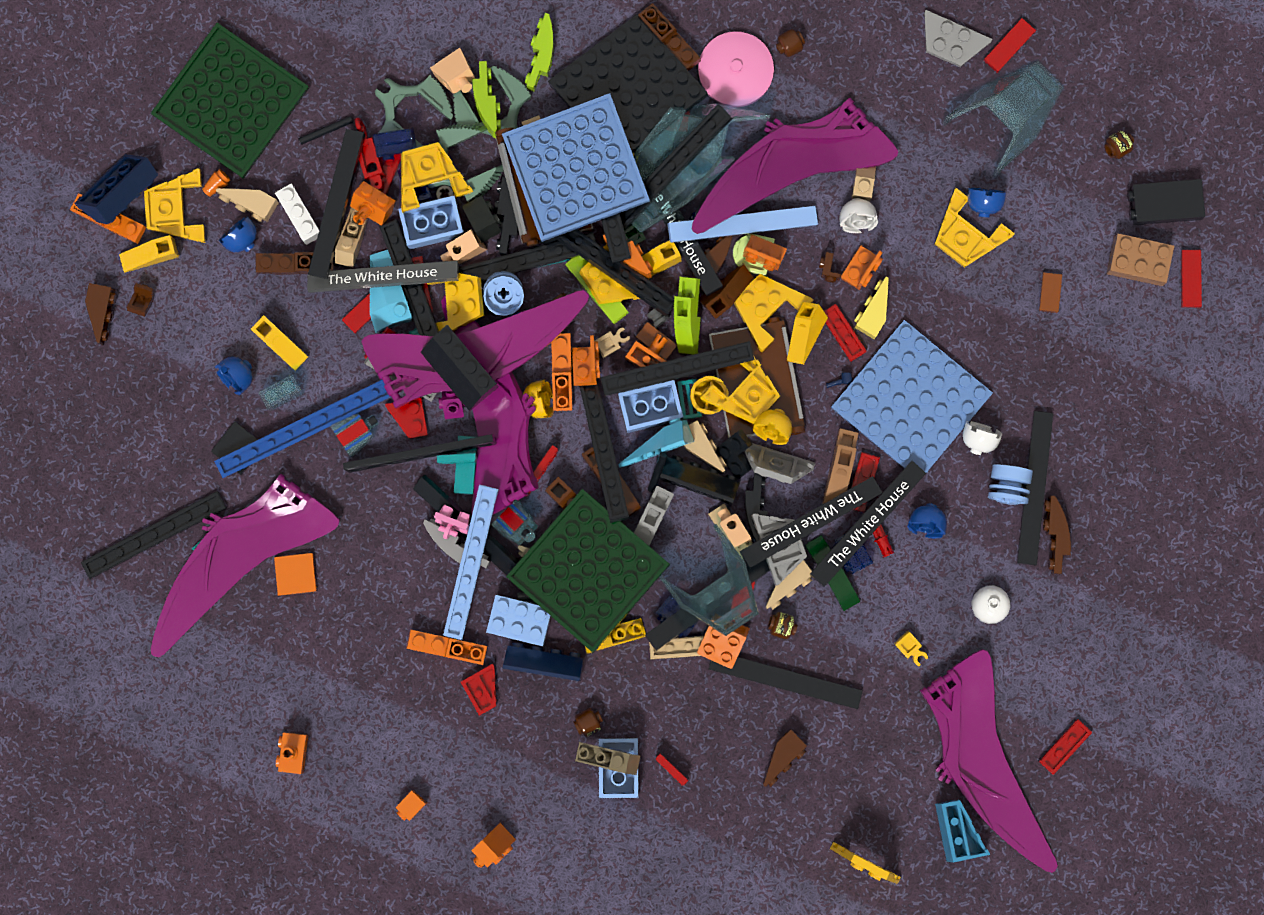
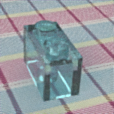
M293 374L258 392L269 411L304 394Z

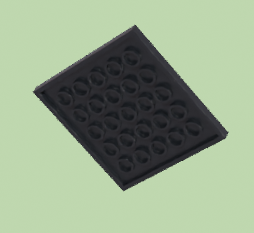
M638 14L548 81L549 85L569 108L610 93L632 154L708 96L707 91L649 29Z

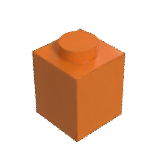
M412 790L395 808L398 810L397 814L404 821L406 819L410 821L427 802Z

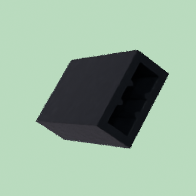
M1202 179L1134 184L1127 191L1128 202H1131L1132 208L1129 209L1130 221L1133 220V225L1202 220L1205 217Z

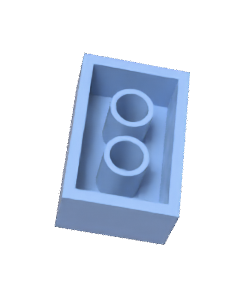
M455 196L421 203L419 208L403 213L401 208L398 209L409 250L456 239L464 234Z
M674 380L618 393L627 433L667 424L669 421L677 418L683 420Z
M495 595L486 633L544 647L551 616L539 605Z
M599 738L600 747L638 755V738ZM599 767V798H638V770L637 775Z

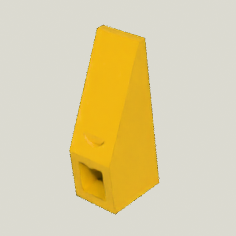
M168 235L146 242L119 254L124 273L178 258L179 254L175 239Z
M670 240L642 256L644 261L648 260L653 269L650 271L652 276L682 262L675 243H670Z
M802 303L794 321L787 357L788 362L804 364L828 318L819 304Z
M264 315L251 328L261 340L295 371L308 358L303 351Z
M639 618L619 624L596 651L646 637L642 619ZM585 646L587 654L591 653V651Z

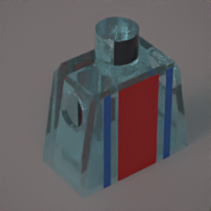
M358 413L334 423L330 427L348 455L353 458L375 438L371 429L377 426L379 422L374 414L363 420Z
M515 500L491 524L502 536L517 545H521L524 541H533L535 538L534 531L538 527L528 509L519 500Z

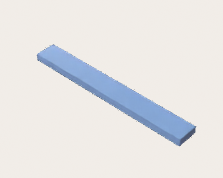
M809 206L734 215L700 234L694 233L691 229L694 220L667 224L670 243L816 226L818 221L816 207Z
M479 485L443 636L463 640L499 489Z

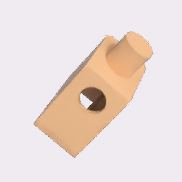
M460 48L430 67L436 79L452 93H457L460 90L467 93L472 89L471 83L475 76Z
M469 230L446 245L448 251L440 255L443 262L458 261L459 264H462L486 251L487 248L484 242L481 243L475 231Z
M724 508L717 513L721 519L719 523L720 528L736 555L740 553L739 551L752 545V539L737 514L731 515L728 508Z

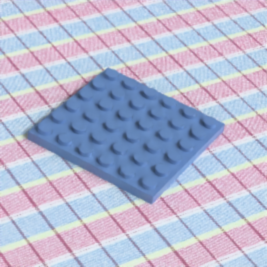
M610 93L502 134L542 242L650 202Z
M904 320L831 408L900 466L905 468L913 461L927 473L963 430L966 421L969 422L993 392Z

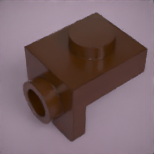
M826 252L825 257L820 259L821 277L825 278L827 282L836 283V280L840 281L841 274L830 272L834 253Z
M135 283L134 293L127 305V311L145 317L154 300L153 289L147 285Z

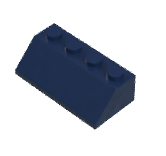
M125 154L75 202V205L96 222L110 224L121 211L128 208V204L138 198L141 192L154 182L158 173L147 157Z
M512 643V646H507L502 669L581 681L584 658H580L581 654L570 652L568 656L562 655L561 650L550 649L549 653L543 652V647L531 646V649L523 648L524 644Z

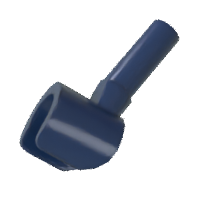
M849 372L841 373V379L826 383L827 388L840 384H850L852 382V374Z

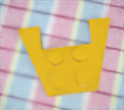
M439 142L401 153L402 213L420 207L414 188L449 179L455 198L473 192L470 185L468 186L464 181L462 174L456 170L452 160Z
M195 169L193 172L186 175L183 174L174 180L164 182L144 191L146 227L148 230L206 243L205 226L203 224L185 226L182 189L202 187L200 169Z
M956 188L951 197L935 245L965 268L1012 238L1015 233L1001 223L990 238L986 237L958 215L967 203V196Z
M606 244L603 248L609 251L608 246ZM589 262L579 272L598 304L621 302L625 299H640Z
M459 273V281L427 283L428 285L445 283L448 321L437 322L439 331L448 325L455 332L461 326H466L484 316L481 277Z
M761 274L745 288L734 302V305L750 330V334L756 341L760 352H763L774 341V338L761 325L786 301L799 311L803 302L813 303V299Z
M755 357L753 361L740 363L750 374L729 397L712 385L700 399L754 424L759 414L768 410L780 397L768 375L766 376L761 369L760 362Z
M835 842L830 847L831 850L851 861L850 865L860 871H863V869L868 870L869 876L879 881L883 878L898 884L901 878Z

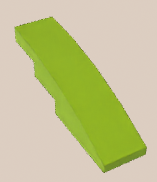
M578 256L565 263L568 270L613 324L629 313L621 302L598 304L579 273L588 263L584 258Z

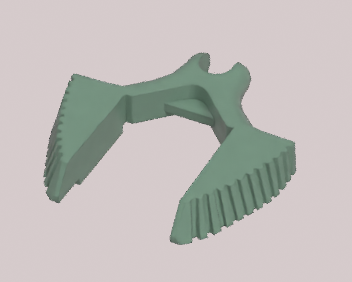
M492 66L490 68L512 104L510 105L508 116L501 120V129L510 127L516 129L518 128L517 118L520 108L531 99V94H529L525 85H522V82H519L518 79L516 80L513 75H510L508 72L506 73L504 69L501 70V68L497 69V66ZM461 91L453 94V97H455L453 102H455L454 114H456V124L484 126L483 122L479 123ZM488 131L483 132L484 134H488L491 136V134Z
M431 75L420 84L412 86L399 85L387 78L384 81L391 87L390 91L385 94L378 89L375 90V95L383 103L385 109V123L378 132V135L391 144L394 143V145L409 148L410 150L423 146L395 122V108L404 97L421 95L447 119L451 120L453 118L451 105L448 104L449 101L447 96H445L446 94L442 86Z
M453 124L452 126L449 125L448 127L438 129L436 132L439 144L448 155V148L487 131V128L484 126L480 127V125L476 126V124ZM503 166L495 167L465 181L473 190L471 194L464 195L466 200L470 202L481 195H485L491 189L490 187L496 183V180L499 179V176L502 175ZM449 179L426 185L428 188L441 185L452 187Z

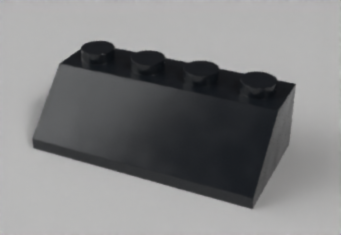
M448 325L434 335L420 352L469 411L499 387Z
M672 455V458L667 457L660 480L729 505L733 504L740 485L736 477L728 474L726 477L721 476L719 471L708 468V471L701 469V465L690 462V464L682 462L683 459L678 456Z

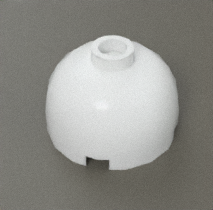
M854 198L841 209L839 216L840 226L843 227L845 232L862 233L859 229L868 228V231H870L878 224L876 209L867 200Z
M966 421L963 430L964 443L971 448L970 452L981 455L982 452L988 453L993 451L998 446L1002 437V432L996 429L994 433L990 426L972 421L971 423Z
M994 585L985 586L974 594L971 601L972 610L975 617L981 622L987 624L998 623L1008 615L1010 599L1002 588Z

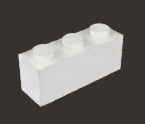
M289 184L275 193L303 242L308 245L317 240L319 228L294 186Z

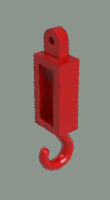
M355 118L357 130L365 133L359 157L364 178L370 181L371 186L380 191L384 186L382 176H385L376 142L372 137L368 138L361 118ZM375 163L377 170L369 173L368 165Z

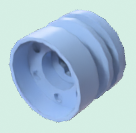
M507 271L495 272L489 276L483 290L485 305L491 312L501 316L511 315L519 310L524 298L523 287L519 278ZM501 288H505V290L509 292H506L505 295L502 296L500 291Z
M992 465L991 478L999 481V483L989 485L990 489L997 492H989L987 498L1003 504H1028L1029 499L1020 496V494H1030V491L1022 488V485L1031 484L1033 471L1016 466Z

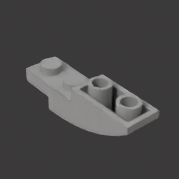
M656 486L634 532L648 546H650L674 496L673 493L659 486Z
M430 519V521L424 520L423 524L435 543L447 555L461 563L465 544L457 545L460 537L450 535L448 539H444V532L438 530L441 524L436 523L433 519ZM483 554L480 566L488 569L491 562L487 560L488 556Z

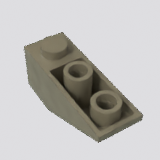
M579 742L575 761L625 774L637 775L640 756Z

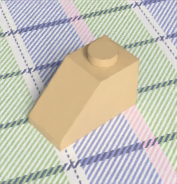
M876 166L856 169L851 199L861 198L869 202L871 201Z

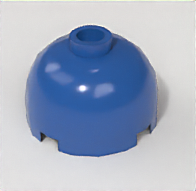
M981 188L968 189V205L973 211L979 213V217L990 218V214L999 212L1004 206L1006 199L1005 191Z
M246 216V218H242L230 228L227 236L224 233L219 239V242L228 251L239 253L245 250L248 252L255 246L253 242L257 237L256 226Z
M233 356L227 357L215 366V368H219L217 375L228 388L231 385L236 390L234 392L236 395L242 394L252 383V366L246 359L242 360Z
M929 503L915 508L909 518L907 527L916 535L917 531L927 533L925 535L927 538H942L943 534L945 535L947 519L942 510L937 508L936 505Z

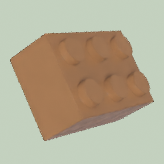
M1117 234L1113 239L1106 274L1163 286L1167 283L1174 245Z

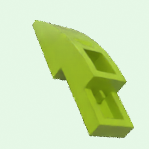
M545 13L544 18L539 19L537 25L539 29L537 36L534 35L531 41L533 52L537 53L538 56L534 55L531 63L533 69L531 73H527L525 83L527 84V90L535 92L540 76H549L553 60L554 37L550 16Z
M479 61L480 79H472L475 104L487 131L493 138H496L495 132L501 130V120H497V114H500V102H496V95L492 96V85H488V79H491V68H487V61Z
M680 277L678 296H674V329L679 353L698 354L701 317L697 316L699 278Z

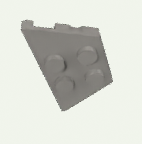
M925 10L926 53L962 67L992 41L987 36Z
M754 443L744 451L754 473L777 479L783 483H794L813 471L815 466L814 462Z
M759 514L751 515L759 540L794 521L793 519H782ZM801 539L766 559L775 586L779 585L807 557Z

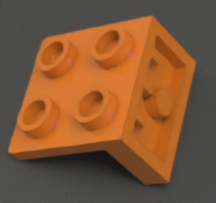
M751 234L749 242L744 249L743 257L749 263L756 264L758 262L762 264L766 270L774 271L775 269L778 271L787 248Z
M860 246L842 274L841 279L858 290L862 286L866 288L873 276L871 271L876 272L883 260L881 258L883 252L879 250L876 255Z
M590 335V347L572 348L574 386L597 385V378H600L598 341H594V335Z
M714 613L697 654L732 669L750 628Z

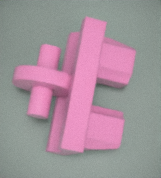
M444 505L439 513H435L434 518L436 523L441 524L438 530L444 532L443 538L448 539L450 535L457 537V531L468 534L470 515L460 512L457 520L453 519L451 516L454 510Z

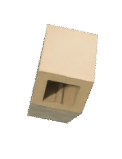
M216 189V192L220 195L219 199L226 203L230 201L235 203V208L243 213L246 210L252 213L251 217L259 222L262 219L268 222L279 204L275 198L261 190Z
M351 207L335 248V263L353 268L360 250L368 218L364 221L363 225H358L360 219L357 223L353 220V216L358 211Z
M698 421L691 423L689 428L694 442L686 444L684 447L719 472L724 473L726 464L721 456L718 458L715 450H717V447L713 440L709 441L705 434L708 431L704 424H699Z
M804 560L779 585L774 587L765 606L766 609L770 607L772 610L781 604L780 599L784 596H787V598L791 597L797 592L796 587L800 584L804 587L812 581L810 575L812 571Z

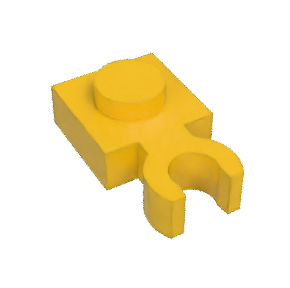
M909 631L894 643L906 658L912 655L913 662L918 666L921 665L918 662L919 656L922 655L928 659V655L925 652L918 650L922 645Z

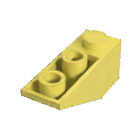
M885 277L884 281L879 280L874 288L877 291L874 297L869 296L864 304L867 307L865 312H859L855 319L857 323L855 328L873 339L876 338L886 321L888 277Z

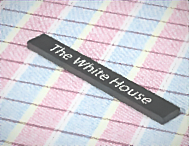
M458 261L330 271L328 279L308 275L307 290L309 293L459 281Z

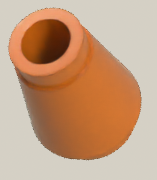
M221 169L217 172L214 171L202 190L211 197L216 193L217 188L222 189L226 187L230 178Z

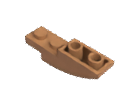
M841 428L838 430L832 465L829 469L822 504L847 491L857 450V432Z

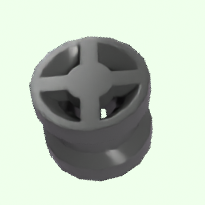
M656 309L647 314V317L653 320L655 328L671 317L669 314L665 317Z

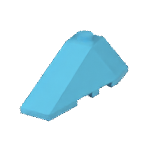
M388 250L370 255V268L394 266ZM401 285L370 288V317L376 333L385 330L386 327L392 328L412 321Z
M680 418L669 421L670 425L662 428L619 463V468L694 442L687 420L681 421Z

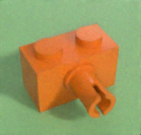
M363 181L353 193L350 207L358 211L353 216V220L357 223L360 219L358 225H363L364 221L370 218L382 226L392 214L396 200Z
M657 334L649 348L636 341L625 356V359L638 368L666 362L658 354L668 340Z
M284 732L279 737L278 747L281 748L280 755H277L276 758L278 772L304 774L308 735Z
M501 823L471 850L476 855L473 861L477 867L482 868L484 865L489 867L492 863L496 865L513 849L511 844L516 839Z

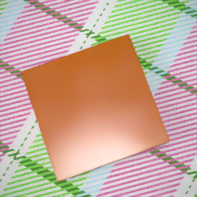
M313 553L274 557L278 596L317 592Z

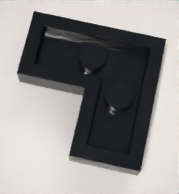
M742 429L717 447L718 453L737 480L752 470V467L742 453L753 444Z

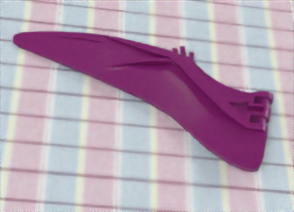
M851 97L829 115L810 123L784 125L780 120L775 119L774 123L776 125L767 121L766 126L769 128H765L764 131L768 135L745 152L719 179L698 211L691 229L696 234L704 233L797 181L819 173L853 171L857 168L880 166L894 160L899 151L878 127L866 119L865 113L853 104L854 101ZM849 109L851 114L848 115L845 110ZM859 123L864 127L862 130L857 126Z
M584 290L577 291L500 321L456 335L493 380L497 381L528 362L548 346L579 314L588 302L589 295ZM372 334L362 339L364 351L375 372L378 373L377 375L380 380H383L384 388L389 397H392L395 408H399L414 399L432 393L452 392L450 387L420 353L433 336ZM395 374L397 379L392 381L389 376ZM404 390L406 396L401 398L399 392Z
M444 296L441 304L445 319L448 321L446 296ZM473 321L466 326L456 329L454 333L459 334L480 328V325ZM512 372L495 381L499 387L486 400L484 399L473 408L478 437L493 434L496 437L497 444L478 448L471 513H473L479 485L499 489L493 515L513 504L514 500H520L525 497L529 491L533 492L538 489V482L531 466L528 444L529 419L536 411V407L532 406L535 399L533 396L529 398L527 393L523 395Z
M281 473L271 487L248 507L225 517L211 513L210 517L215 520L203 518L202 522L210 524V526H203L202 530L209 532L201 540L181 569L167 596L153 636L151 654L155 657L164 655L228 590L266 558L304 545L328 534L337 528L340 519L308 493H303L299 486L292 481L290 483L284 479L285 476ZM281 485L285 488V491L282 492L277 487ZM295 496L301 500L299 504L293 500Z
M981 649L953 666L943 677L940 676L932 681L929 687H924L920 690L935 716L940 731L942 762L935 770L937 772L941 769L943 770L938 780L942 781L947 774L945 782L949 784L951 779L954 781L964 798L998 836L1032 863L1047 872L1053 873L1058 867L1057 861L1008 765L996 733L992 662L988 651ZM952 681L953 684L948 687L947 683ZM936 691L938 695L932 698L931 694Z

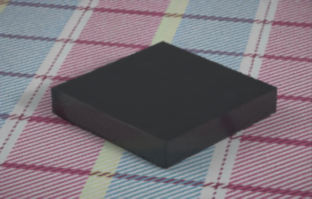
M234 422L211 452L221 458L258 439ZM249 466L237 472L242 475Z

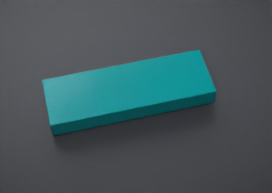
M458 436V441L475 437ZM477 448L457 452V454L477 453ZM476 462L456 464L454 493L473 495Z

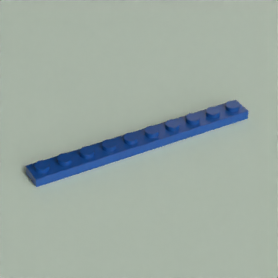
M383 380L215 460L214 462L222 478L390 398L384 388Z

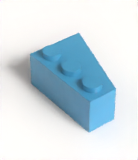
M960 800L935 804L947 862H958L990 855Z

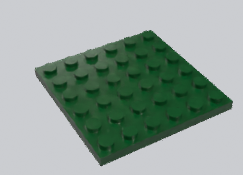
M216 23L150 114L244 179L306 94L309 86L225 27Z
M582 489L506 577L594 653L670 564L622 522L610 523L608 511Z

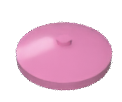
M744 32L721 34L707 44L700 56L701 62L698 65L700 83L707 91L708 96L719 104L728 107L748 106L758 101L771 85L774 73L772 56L765 44L753 35Z

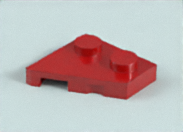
M422 398L414 399L399 408H395L393 403L385 404L387 410L409 439L428 436Z
M494 664L461 681L479 716L497 706Z

